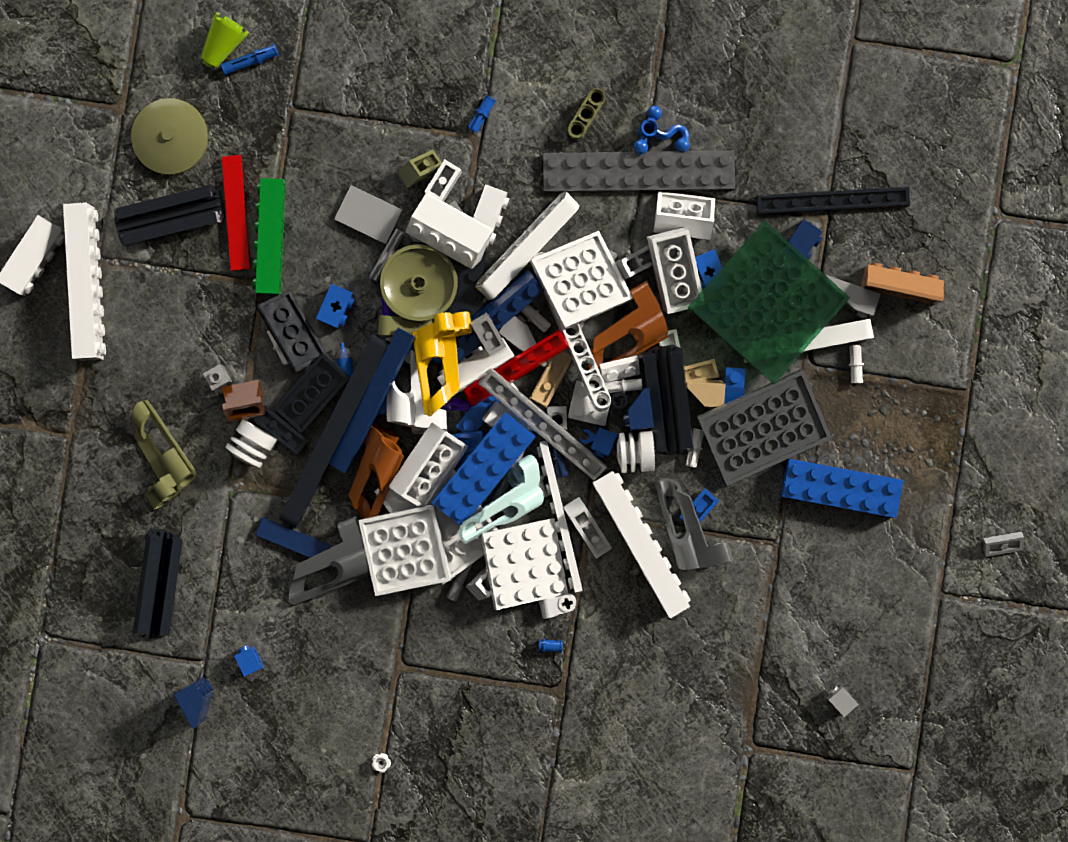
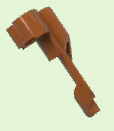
M647 281L630 290L639 308L594 337L591 353L599 372L600 364L604 363V348L629 333H632L638 344L611 361L636 356L668 338V328L661 311L662 307ZM588 364V370H590L592 367Z
M374 422L363 441L367 447L349 492L353 507L359 512L362 519L378 516L390 489L389 485L395 478L404 458L401 449L396 445L400 436L390 430L382 429L380 425ZM375 471L379 484V493L371 508L369 501L362 492L371 472Z

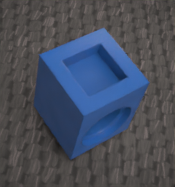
M246 645L238 649L239 653L234 656L244 677L264 667L255 646L249 648Z

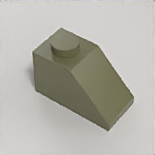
M431 150L409 160L397 173L407 188L438 170L442 162L434 150Z

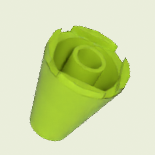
M218 12L213 17L201 55L202 63L210 68H213V66L218 67L249 34L248 31L242 32L243 27L226 16L220 18V13Z

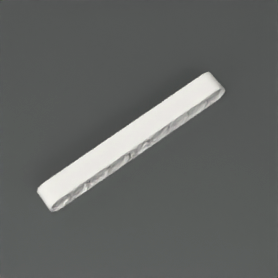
M543 252L537 253V254L534 256V258L537 257V256H540V255H542V254H544V253H543ZM544 291L543 293L559 330L562 331L570 346L568 348L593 408L598 412H605L610 406L611 397L579 324L563 329ZM572 328L576 331V334L570 336L566 333V330ZM581 346L584 352L576 353L574 347ZM583 363H588L591 365L592 368L588 371H585L582 369L581 365ZM595 380L599 383V387L592 388L589 382ZM604 398L607 404L600 406L596 400Z

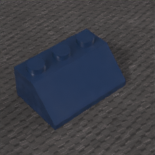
M645 388L626 411V415L623 416L624 428H628V431L654 427L649 388Z
M204 677L174 694L192 729L206 720L213 696L212 684L209 680H205Z

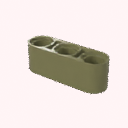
M595 88L589 92L569 124L568 136L571 140L579 141L584 137L604 105L605 94L601 89ZM597 94L601 96L602 100L599 103H595L591 97ZM589 111L592 116L589 119H584L581 113ZM579 127L582 133L580 135H573L571 129Z
M380 315L378 318L377 335L393 337L398 327L412 334V332L417 331L421 327L431 324L432 320L413 322L401 317Z

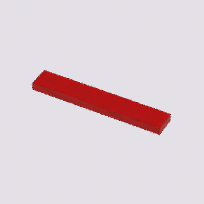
M222 156L231 271L250 270L242 156Z
M558 330L501 365L495 371L511 384L570 346L562 331ZM482 378L463 389L470 405L473 407L492 396L478 384Z

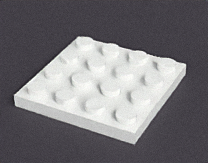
M599 231L530 260L563 329L633 299Z
M434 504L359 520L375 596L451 580Z
M554 518L481 534L494 610L568 594Z

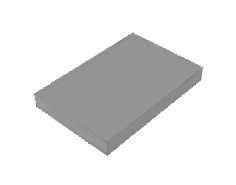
M351 185L337 212L335 220L379 242L387 244L403 210Z

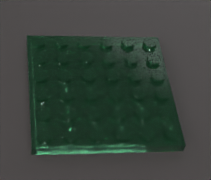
M764 220L687 308L766 379L775 384L850 297Z

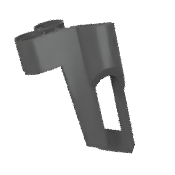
M668 478L657 480L655 487L678 569L690 570L732 561L733 557L728 542L707 545L690 495L683 493L681 486L674 480ZM666 496H673L678 499L686 532L676 534Z
M356 516L338 523V530L343 540L342 543L296 564L289 588V603L295 605L370 576L359 519ZM329 566L337 568L338 576L334 581L304 592L305 579L308 574Z

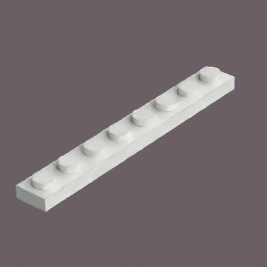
M547 441L539 442L540 446L537 447L539 458L543 457L545 464L541 468L543 476H547L549 484L545 485L548 495H552L553 498L550 506L552 514H556L558 519L554 523L557 533L561 532L562 540H559L561 552H566L567 558L563 559L565 569L570 570L571 577L568 578L570 589L574 588L575 592L583 591Z

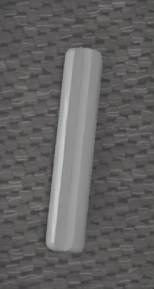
M398 229L394 231L371 272L370 279L375 282H379L385 263L396 252L404 237L402 231Z

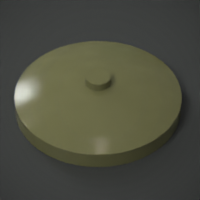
M173 98L160 99L143 108L137 115L131 131V142L138 159L150 170L163 175H178L194 168L203 158L209 140L208 128L202 115L189 103Z
M419 244L403 247L391 255L382 269L380 278L381 294L386 305L397 316L413 322L430 321L434 319L435 315L447 311L454 301L458 285L457 274L449 258L431 246Z

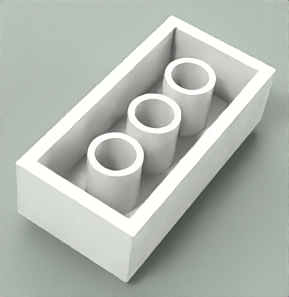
M683 227L648 236L647 240L663 311L671 314L705 305L689 230Z

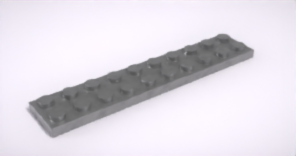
M679 151L646 152L642 155L635 152L543 153L544 192L735 189L734 151H686L683 153Z

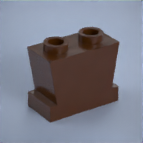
M259 380L221 387L226 401L222 405L227 422L265 415V408L262 402L263 390Z

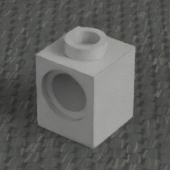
M219 364L203 373L212 391H218L221 387L232 383L223 365Z
M567 406L547 407V415L551 419L554 415H560L563 419L560 426L567 430Z
M841 685L839 687L834 686L828 692L829 696L826 697L843 717L859 705Z

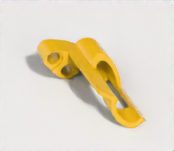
M458 312L452 315L451 313L437 314L434 316V323L412 332V335L416 336L413 343L424 415L431 417L460 389L456 337L472 333L469 312ZM433 357H440L445 385L430 398L427 366Z

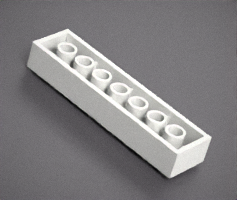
M88 203L63 204L72 359L79 361L103 360V355H106V345L102 341V336L105 335L104 324H101L104 309L103 305H100L103 290L99 286L102 272L101 268L98 267V260L101 257L100 249L97 248V241L99 240V230L96 229L98 212Z
M611 471L592 482L664 611L669 618H672L689 608L688 602L691 600L686 591L680 590L679 585H681V582L675 573L671 574L669 568L672 566L665 556L662 558L659 553L662 551L657 540L653 541L651 539L652 531L647 523H642L640 518L643 515L637 506L633 507L630 502L633 500L628 490L624 491L621 484L624 482L619 473L614 474Z

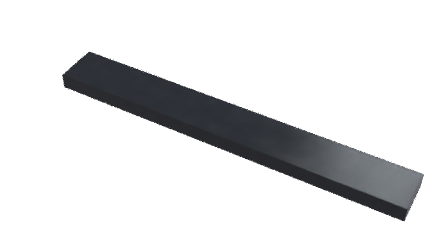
M909 186L756 195L757 215L910 206Z

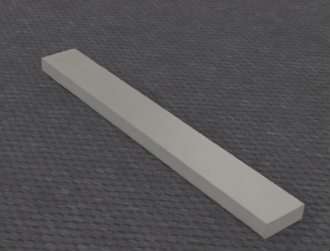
M491 368L479 381V385L593 481L607 468L605 463Z

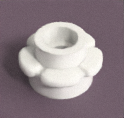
M384 753L376 754L372 759L373 769L379 772H385L391 765L388 755Z

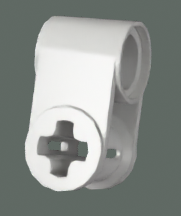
M570 593L538 600L543 619L571 612L576 606V598ZM565 598L573 602L570 604V607L562 604Z

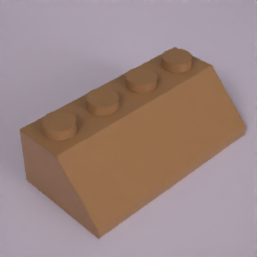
M871 262V265L865 266L861 284L862 288L930 304H938L943 301L944 280H939V276L927 274V277L920 276V272L912 270L906 273L902 272L901 268L893 266L887 269L883 268L882 264Z

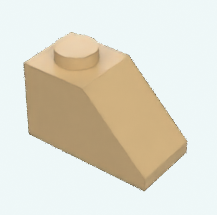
M686 379L687 388L707 409H714L724 404L725 383L723 380Z

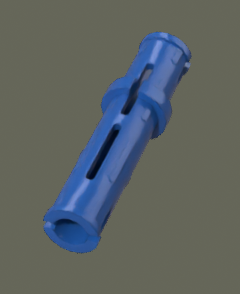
M275 44L261 50L255 49L253 53L226 63H221L224 74L227 75L257 63L262 64L267 59L279 56Z

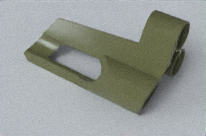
M142 400L134 406L132 422L136 427L134 437L159 479V482L149 487L144 495L155 510L175 497L181 489L187 487L195 479L197 473L150 402ZM149 417H151L172 448L163 455L144 429V424Z

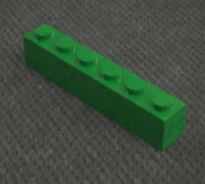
M260 178V183H257V194L260 195V201L256 203V213L259 214V221L255 222V232L258 233V240L254 242V251L257 252V259H254L253 269L256 271V278H253V290H256L255 293L258 295L281 294L286 181L284 179Z

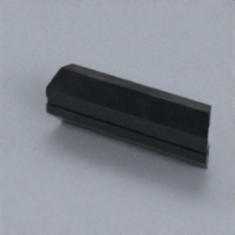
M206 185L115 208L114 216L118 238L123 247L221 223L225 215L222 197L213 185Z
M675 345L656 346L645 352L643 356L654 423L652 428L654 450L657 454L664 455L686 454L694 450L683 350Z
M150 528L146 535L132 634L134 638L152 639L165 637L170 633L183 540L178 535L164 529Z

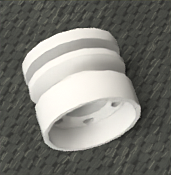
M242 419L236 428V431L242 435L241 439L231 437L230 439L237 445L234 446L227 443L225 448L244 463L260 468L263 463L257 460L256 457L266 459L261 449L271 450L277 439Z
M652 431L639 432L638 441H634L632 432L628 433V441H625L624 433H619L617 459L621 473H627V464H630L631 472H635L636 463L640 464L642 472L655 471Z

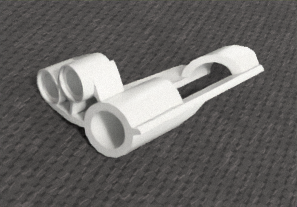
M388 337L386 340L391 342L392 337ZM410 349L404 361L411 365V391L409 393H402L397 388L394 380L386 395L387 421L412 427L413 434H424L431 422L446 431V410L439 409L431 417L424 415L415 352Z

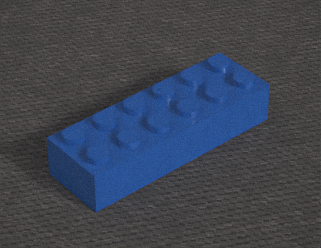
M504 412L435 497L432 504L461 526L464 521L472 516L536 436L508 413Z
M787 459L780 496L897 518L904 480Z

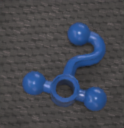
M651 106L647 110L648 120H645L637 130L640 140L634 143L633 149L639 155L645 154L648 151L647 141L653 137L667 140L676 132H680L682 137L675 142V148L683 153L688 151L690 147L688 141L689 132L686 127L679 124L671 126L664 133L659 131L655 121L660 119L662 111L658 106ZM644 127H649L651 134L646 133Z

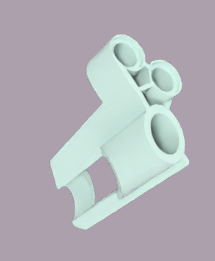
M528 455L515 462L510 468L508 482L513 487L512 490L486 506L478 514L463 522L458 531V536L464 544L493 527L513 522L542 505L544 496L539 487V465L534 456ZM499 511H503L504 515L476 531L475 523L479 524Z

